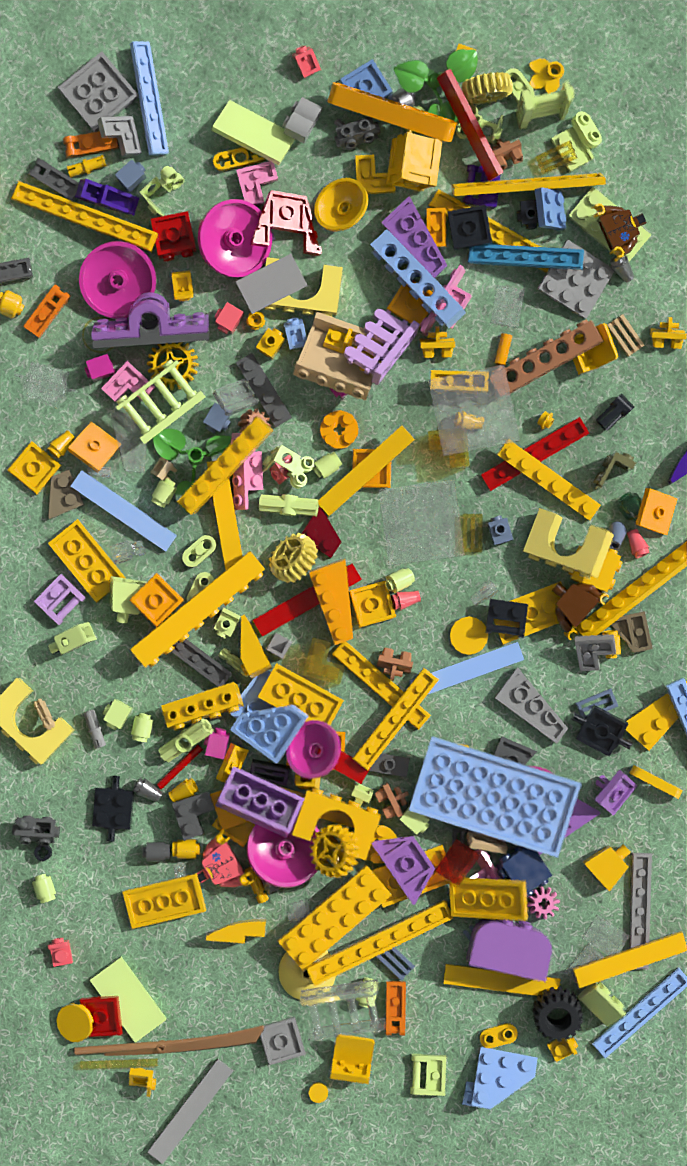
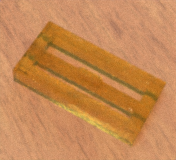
M570 140L535 156L542 174H546L578 159ZM568 147L569 150L542 162V158ZM571 154V157L563 161H560L546 169L544 168L545 165L552 163L566 155Z
M463 514V552H482L483 514ZM467 518H471V548H467ZM475 518H478V548H475Z

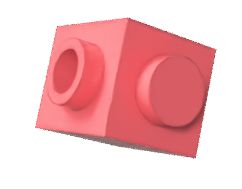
M227 302L224 308H220L214 317L216 319L215 323L218 325L217 329L225 334L228 332L233 334L243 318L244 312Z

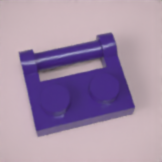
M467 165V183L475 182L476 173L481 174L480 182L489 181L482 167ZM501 175L491 181H500ZM498 193L479 194L478 199L473 198V195H465L462 203L475 206L486 205L489 208H496Z

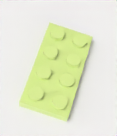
M592 187L568 217L610 251L597 222L600 216L594 218L593 215L597 211L591 209V207L598 203L603 206L616 205L596 188ZM642 226L638 227L640 235L637 237V244L629 254L625 255L629 261L651 236Z

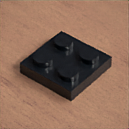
M486 205L447 212L454 250L492 244Z

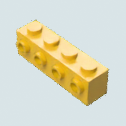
M234 682L161 705L167 728L174 729V731L182 730L185 728V725L190 723L194 725L202 718L210 717V719H216L221 717V713L227 711L229 714L237 712L240 707L244 706L238 684Z

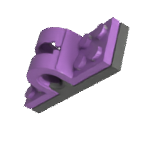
M148 292L138 296L133 305L130 306L129 320L127 318H118L116 321L100 319L94 322L91 333L93 348L209 340V314L197 312L190 316L175 314L174 317H170L169 302L157 293ZM150 312L155 314L157 318L155 320H147L141 315Z

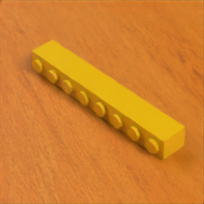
M249 551L130 650L144 667L148 665L150 667L154 666L159 661L158 657L162 653L167 655L174 649L173 644L178 640L181 643L189 637L188 632L193 628L195 631L204 624L203 620L206 617L212 618L219 612L218 607L222 604L228 605L234 600L232 597L237 592L241 594L249 587L247 584L251 580L256 582L264 575L262 571L265 568Z

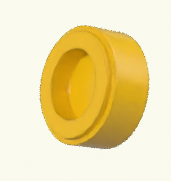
M316 1082L310 1086L309 1097L313 1102L321 1103L327 1099L328 1088L325 1084Z

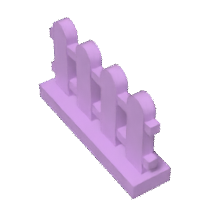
M377 309L374 313V319L377 323L375 324L371 321L365 323L364 331L368 335L357 334L354 339V344L358 346L357 349L347 347L344 352V356L348 359L347 362L349 364L355 363L365 369L364 373L367 375L369 373L373 374L371 382L379 385L416 337L420 326L416 321H413L410 326L407 325L408 322L406 320L400 321L395 318L388 309L386 312L382 309ZM382 325L386 326L387 328H389V329H391L392 331H394V333L392 334V333L388 332L387 330L383 329L381 326H382ZM374 337L378 341L382 342L384 346L379 345L371 339ZM362 350H364V351L368 352L369 354L373 355L374 358L372 359V358L368 357L367 355L363 354V353H362Z

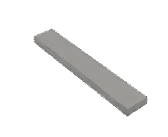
M632 853L629 949L648 943L650 939L652 853ZM649 964L637 969L649 970Z
M218 1058L147 1153L163 1164L231 1075L233 1069Z

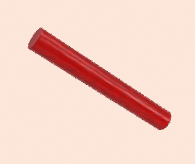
M198 744L157 783V786L162 790L203 751L201 746Z

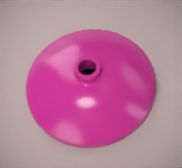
M311 720L305 722L286 750L288 763L295 773L305 778L315 779L328 774L336 765L340 755V740L336 731L329 724L322 721ZM320 748L321 752L320 754H317V751Z

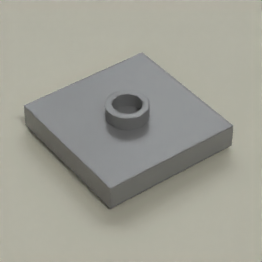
M295 1016L264 1025L260 1038L268 1065L306 1055Z

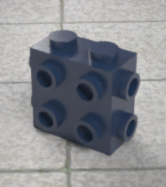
M517 845L512 854L507 853L499 858L500 862L495 866L502 880L526 881L527 898L534 893L533 889L546 885L549 882L548 878L553 875L537 851Z

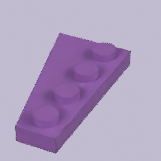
M410 196L407 197L381 223L435 278L447 267V264Z

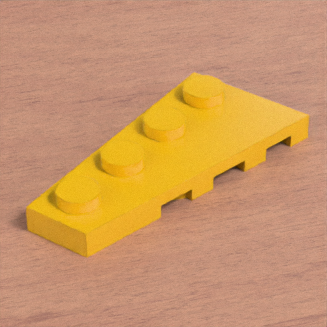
M668 692L627 720L628 726L626 731L648 751L651 750L679 718Z

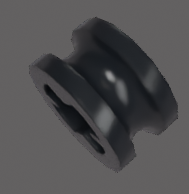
M38 845L34 850L35 858L39 861L48 860L52 856V848L50 846ZM42 847L46 848L45 851L48 850V854L44 858L40 857L41 854H38Z

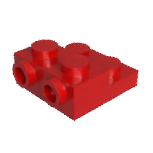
M188 211L151 218L152 229L158 233L155 243L159 259L171 261L175 259L174 256L190 257L193 256V252H197Z

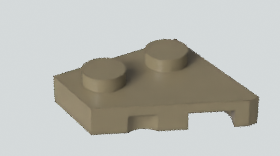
M70 470L51 477L49 519L84 505L80 493L71 487L74 479Z
M645 611L624 615L611 624L634 653L653 649Z

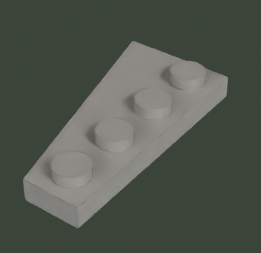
M517 667L495 696V699L557 744L568 730V727Z

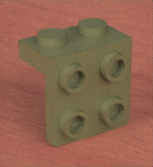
M618 452L607 455L602 464L605 467L603 472H598L593 481L596 484L594 488L598 490L603 486L613 465L627 472L633 470L637 463L633 461L634 457L627 453L620 454Z

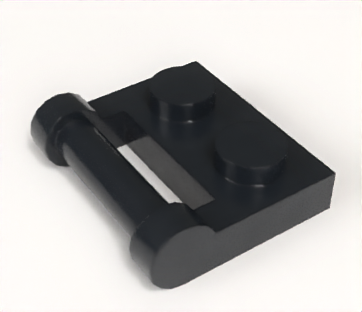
M490 599L485 633L491 634V632L524 638L528 604ZM493 619L519 622V628L493 624Z

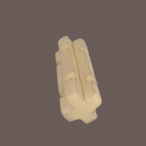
M42 699L35 701L34 707L37 709L44 728L51 730V728L55 727V722L45 701H42Z

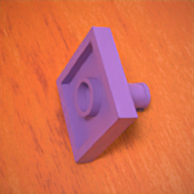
M620 770L617 771L611 780L601 775L599 778L605 784L598 779L595 783L603 789L595 801L613 816L637 787Z

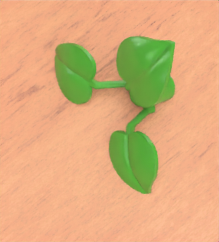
M460 49L448 56L446 68L452 70L457 82H464L473 76L478 63L476 50ZM418 60L406 61L393 68L400 86L405 91L417 92L423 87L424 83L432 88L439 104L430 105L429 113L455 122L457 121L451 105L448 101L443 103L437 91V87L440 86L437 77L442 72L437 73Z
M164 429L153 437L155 450L160 457L172 461L177 458L178 453L182 455L187 454L188 462L193 465L191 482L182 481L176 487L175 498L177 501L195 483L196 466L202 463L203 456H211V460L216 461L231 445V436L218 435L210 438L206 443V449L209 453L202 451L198 447L182 451L186 440L184 435L176 429Z

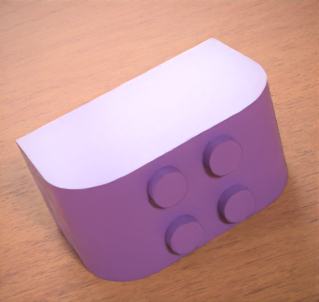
M484 918L475 924L472 930L466 960L469 965L546 982L552 946L549 939L538 928L530 925V922L519 921L516 923L512 920Z

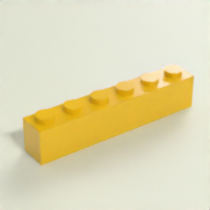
M257 417L177 502L190 515L196 514L274 430L260 417Z

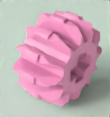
M543 886L540 887V893L533 889L535 896L531 895L528 897L530 900H533L527 903V906L532 907L529 912L531 914L536 912V918H539L542 914L543 918L547 919V913L553 917L554 913L551 910H559L554 905L560 903L559 899H554L557 893L553 892L550 894V887L545 892ZM542 898L548 901L545 907H542L541 904L538 905L539 902H542Z

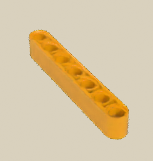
M336 82L332 83L327 101L330 104L446 142H452L457 122Z

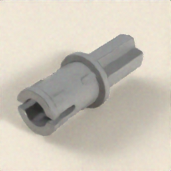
M95 710L84 712L89 728L87 732H90L94 748L105 746L106 743L101 731L102 726L99 725Z

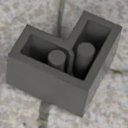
M210 790L172 803L184 841L204 833L198 815L215 810Z

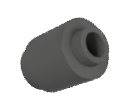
M146 842V846H143L142 849L143 858H146L147 862L170 859V844H165V842Z

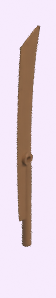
M264 1025L205 1037L75 1047L74 1051L75 1055L104 1053L105 1056L174 1053L256 1043L264 1030Z

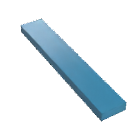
M488 244L470 247L468 263L583 270L585 251L584 249Z

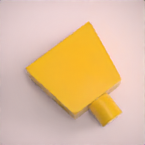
M624 844L616 851L608 845L584 860L583 863L603 886L610 891L628 869L623 859L631 852Z

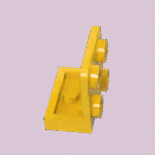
M606 323L596 326L604 342L573 359L578 375L593 371L618 359V353ZM577 334L574 340L576 344H581L585 338L583 334Z
M338 1034L336 1036L330 1079L369 1084L375 1041L370 1038Z

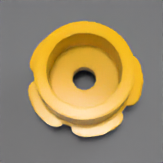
M261 312L249 313L246 323L251 329L258 330L265 325L264 315Z
M545 411L540 416L537 424L541 426V429H549L554 422V418H552L553 413L549 414Z

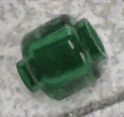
M627 492L618 499L617 508L626 520L634 519L636 521L642 499L637 493Z

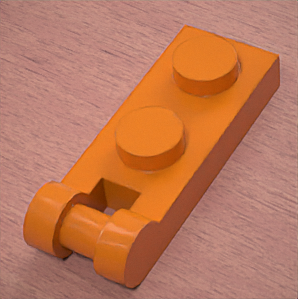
M100 131L63 138V143L67 149L65 151L67 158L119 149L117 138H102ZM79 143L80 149H74L73 144Z
M55 284L23 327L40 339L64 305L69 301L71 295L67 292H62L60 287ZM55 296L60 299L57 303L52 300Z
M386 981V1035L399 1034V1036H405L406 981ZM392 1021H399V1026H392Z

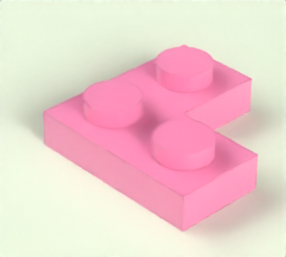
M269 161L236 170L244 201L250 202L255 206L264 204L260 185L278 181L274 163Z
M127 361L101 389L116 402L128 389L134 393L147 383L148 380ZM150 385L144 390L148 396L155 389V386Z

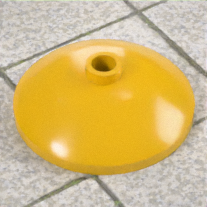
M341 178L329 183L320 192L315 202L314 212L318 223L326 230L334 232L351 228L359 222L367 209V191L359 181L352 178Z

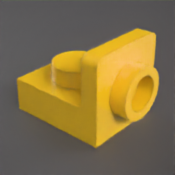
M329 328L323 347L344 354L345 349L352 346L354 337L351 334L353 329L349 328L346 334Z
M574 1037L568 1040L562 1038V1041L559 1042L555 1039L547 1043L556 1062L571 1054H578L575 1049L578 1045Z

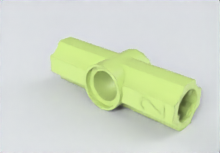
M261 495L259 499V511L279 513L285 516H317L318 499L298 498V496Z
M202 718L188 729H183L179 735L159 748L160 757L169 763L182 753L190 751L192 746L212 734L211 724L208 720Z

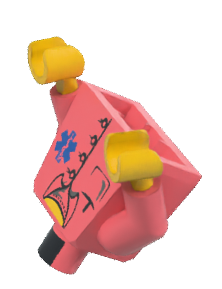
M222 830L207 844L203 852V860L201 862L204 869L197 872L200 883L210 878L214 885L219 884L221 887L247 886L253 883V880L249 881L247 879V876L251 873H245L227 841L230 837L225 839L222 836L225 831Z

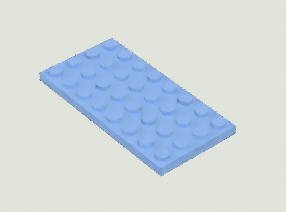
M432 736L409 811L558 858L581 783Z

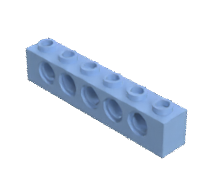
M388 229L370 244L373 248L371 253L379 261L383 259L386 263L384 265L391 274L395 272L398 275L396 279L404 287L407 285L411 289L409 291L416 300L420 298L424 302L422 306L428 313L432 311L436 315L434 319L441 326L445 324L448 328L452 327L466 313L463 307ZM390 251H396L394 256L387 257ZM408 264L405 270H400L401 265ZM415 277H421L418 283H412ZM428 290H433V294L431 296H425V293ZM446 303L444 309H437L439 304Z

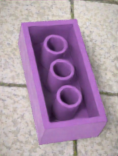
M233 767L215 806L286 838L292 829L304 798Z

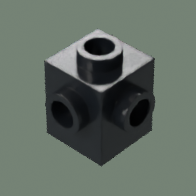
M536 200L520 201V210H517V222H521V227H526V230L537 229V226H539Z

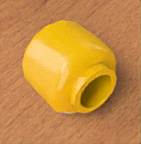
M6 290L4 293L1 292L0 314L11 319L16 314L20 316L25 306L21 304L22 297L9 290Z

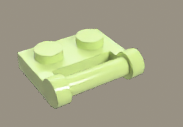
M411 1054L413 1077L410 1094L445 1096L446 1055ZM421 1062H426V1088L420 1087Z

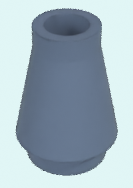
M613 522L608 527V531L614 535L610 548L618 550L621 548L627 529L623 523Z

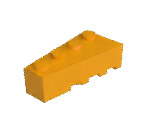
M343 558L309 571L335 645L353 639L346 559Z

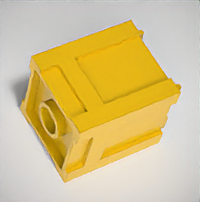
M408 130L403 136L400 134L397 135V138L392 139L386 184L422 192L424 189L437 185L442 140L415 135L411 133L412 130Z

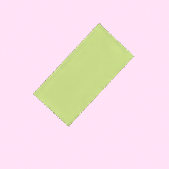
M229 100L212 126L213 132L278 166L295 141L294 138L284 134V128Z
M122 956L90 979L101 997L119 996L122 1025L135 1043L167 1020Z

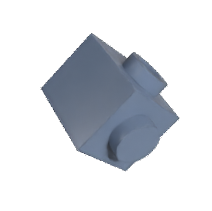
M131 159L115 176L130 193L146 179L144 173L146 170L139 162L135 163Z
M214 403L203 421L206 425L205 429L213 434L216 431L218 433H221L222 430L226 431L231 423L229 419L232 413L219 404Z
M502 516L491 518V522L487 525L493 546L512 541L513 537L508 519H502Z

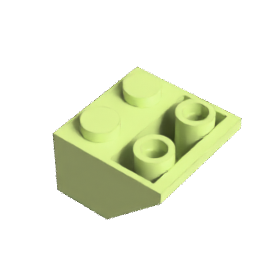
M601 982L590 984L577 997L607 1027L626 1014L623 1010L625 1006L616 996L610 997L609 994L611 992Z

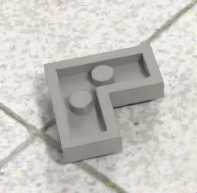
M133 116L101 117L97 120L102 138H118L122 156H134L142 153Z
M614 635L575 637L580 671L599 670L598 655L616 654Z

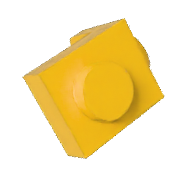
M191 270L172 272L174 300L179 299V301L183 302L193 298Z
M130 1068L129 1085L147 1087V1097H151V1091L156 1089L157 1081L156 1078H153V1070Z

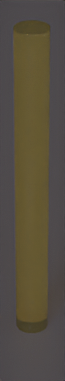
M158 1058L80 1061V1069L158 1066Z

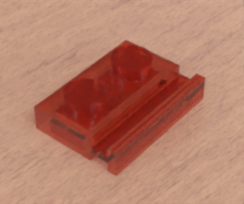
M456 839L434 871L459 887L480 857V854Z

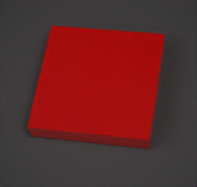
M119 996L85 997L80 999V1004L85 1006L93 1017V1030L89 1037L123 1034Z

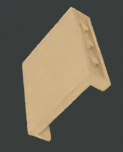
M317 312L299 360L296 362L293 375L366 401L373 383L371 382L373 374L369 373L367 375L364 371H360V366L355 363L349 364L344 354L323 347V343L329 328L346 334L349 328L353 329L351 336L354 339L357 334L365 336L368 334L362 327ZM374 337L371 339L379 345L384 346L382 342L378 341Z

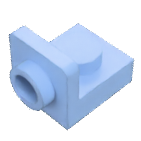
M298 318L288 319L284 323L289 349L304 347L307 337L303 320Z

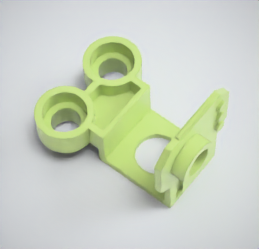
M469 104L481 129L485 126L492 127L493 134L486 137L488 142L495 144L496 139L499 140L502 134L503 115H501L498 124L483 120L482 116L478 115L477 107ZM459 123L456 127V134L459 138L466 139V135L460 133L462 127Z
M169 166L161 170V179L155 177L140 191L141 195L150 204L148 208L154 215L158 213L160 216H165L149 197L160 186L170 192L172 189H178L184 183V178L173 167ZM156 184L151 191H148L150 186Z
M283 445L275 447L262 463L264 465L263 472L274 462L289 470L287 475L291 477L290 483L296 489L306 485L307 477L304 473L310 472L315 464L311 457L305 456L300 459L301 456ZM287 453L292 457L290 464L283 462V454Z

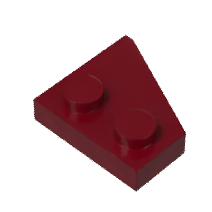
M319 506L317 516L311 518L302 534L314 541L319 551L332 558L342 542L325 512Z

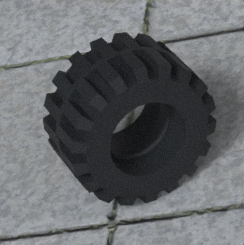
M551 987L548 992L545 989L542 991L543 995L539 994L536 997L537 1001L533 1003V1017L538 1032H542L544 1038L549 1036L551 1041L557 1039V1042L562 1041V1038H565V1040L570 1039V1035L574 1037L576 1030L579 1031L581 1029L580 1024H583V1014L579 999L576 998L574 993H570L569 989L563 991L562 987H558L557 990ZM557 1008L568 1011L564 1018L558 1020L547 1016L550 1011Z

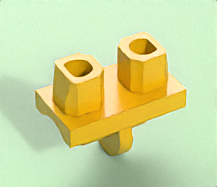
M667 317L666 322L659 323V328L666 329L650 328L652 345L656 348H663L664 338L671 339V348L681 349L683 340L687 339L685 330H672V328L679 329V323H672V317Z
M436 326L435 332H428V338L435 339H420V347L422 348L424 358L434 357V348H441V357H452L453 348H455L454 338H441L447 337V332H440L439 326Z

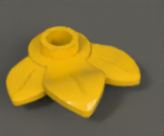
M546 59L532 61L529 64L530 68L535 72L530 80L532 88H545L547 94L556 92L560 86L559 79L564 74L563 65L556 61L548 62ZM557 69L558 73L554 75L551 73V70Z

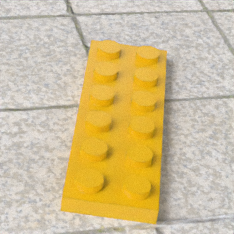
M365 865L284 934L278 942L304 971L306 967L310 966L392 894L371 869Z

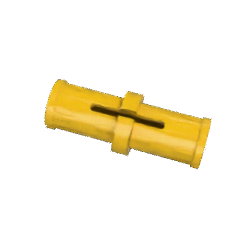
M103 155L89 160L83 159V162L66 166L71 178L84 173L90 174L93 170L107 167Z

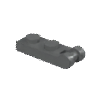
M37 158L35 161L36 165L33 169L29 170L28 175L68 200L74 201L79 182L42 159ZM42 168L46 170L43 176L39 174Z

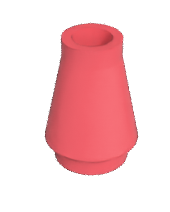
M638 529L627 533L631 553L636 559L650 553V547L640 535Z
M419 591L397 592L391 595L395 610L399 609L401 611L417 602H421Z

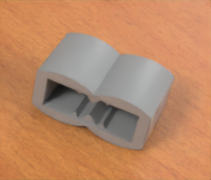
M302 97L299 102L296 101L291 110L293 114L291 117H286L283 127H285L284 134L305 143L321 115L322 107Z

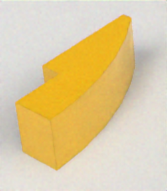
M266 919L243 920L227 924L208 933L206 940L245 943L246 936L265 937Z

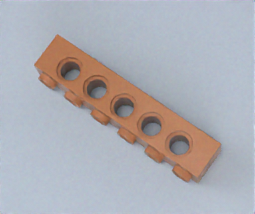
M586 319L578 323V328L573 331L568 329L559 334L560 338L554 341L552 338L544 342V347L539 350L534 348L526 353L527 356L520 360L518 357L512 360L507 368L503 369V367L494 370L492 372L493 375L489 378L501 398L506 397L603 343L604 341L593 321L590 320L588 322ZM577 334L584 335L583 343H575L574 339ZM561 343L567 345V351L563 354L558 352V346ZM546 352L549 353V362L542 363L541 355ZM527 362H532L533 370L526 373L524 365ZM511 371H514L517 375L516 380L513 382H509L507 379V375Z

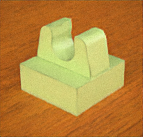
M356 782L351 795L356 797L355 802L359 803V807H361L363 801L370 802L374 790Z

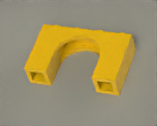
M308 789L292 835L311 841L316 823L322 814L330 810L343 811L350 816L354 823L352 839H357L358 841L355 843V846L360 847L356 850V853L360 855L357 858L366 860L381 817L378 810L368 806L367 809L361 808L359 803L351 800L348 803L341 801L342 797L334 794L330 796L324 795L320 789Z

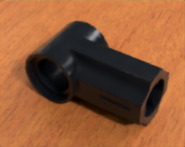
M621 393L596 421L607 432L635 406Z

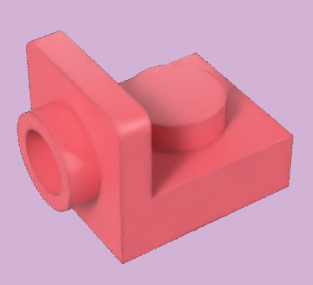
M303 45L295 49L296 52L292 56L296 60L304 78L321 70L311 47Z
M288 455L282 460L284 463L290 464L292 457ZM277 463L269 469L272 478L279 485L290 478L287 475L289 470Z
M63 937L53 939L52 943L48 945L53 967L73 963L69 940H64Z

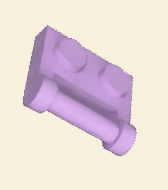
M60 574L34 602L60 625L63 622V618L80 601L83 602L86 597ZM72 592L75 596L56 614L53 610Z

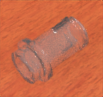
M88 466L87 474L92 477L110 479L111 467L104 466L97 473Z

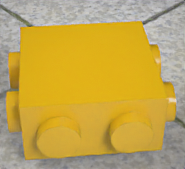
M578 546L576 553L581 549L582 546ZM609 548L598 578L592 576L590 579L579 576L580 572L575 570L573 573L568 572V574L571 575V580L592 584L595 588L606 593L608 590L613 589L616 580L613 579L615 571L619 572L622 561H620L621 556L617 555L618 551Z

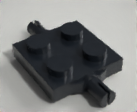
M596 705L592 707L590 713L585 718L576 713L571 718V720L581 724L580 730L575 737L576 740L609 757L618 745L630 749V746L633 744V742L623 738L628 722Z
M112 775L111 787L95 788L92 826L108 829L107 841L111 842L115 841V830L131 829L134 791L120 788V776Z

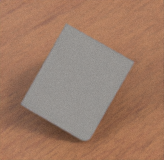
M275 633L266 649L283 659L293 642Z

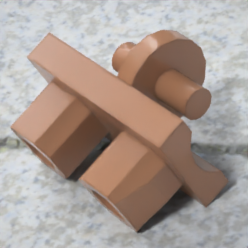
M496 139L497 146L491 149L502 170L507 168L506 160L510 158L514 164L523 161L520 140L510 143L509 140L503 142L501 139Z
M385 647L382 654L379 655L377 667L384 668L383 673L390 674V680L394 681V677H402L403 672L411 673L413 662H411L410 652L403 651L401 652L400 659L392 658L394 650Z
M388 783L383 784V787L376 791L375 795L379 802L389 798L392 805L382 809L387 819L395 816L400 817L403 813L397 800H400L402 806L406 805L405 797L409 793L408 791L402 792L398 786L394 788L397 794L394 796Z

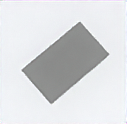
M292 254L236 281L252 314L308 286Z

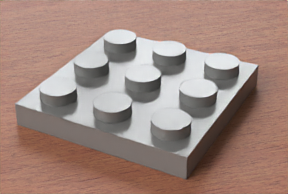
M100 52L58 87L94 132L99 130L97 121L99 118L115 117L139 97L103 52Z
M566 240L562 246L565 249H582L570 240ZM585 251L583 270L549 268L537 290L581 318L587 319L613 275L614 270Z

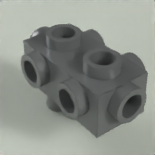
M366 117L347 124L340 118L334 122L338 127L335 128L338 136L334 138L337 147H342L343 151L346 149L353 150L356 146L363 143H372L375 139L379 138L378 134L381 133L378 122L374 123L372 117Z
M32 816L17 817L15 824L12 826V835H15L16 841H19L22 845L38 842L41 846H49L50 843H55V838H59L60 826H57L56 819L51 817H42L41 819Z

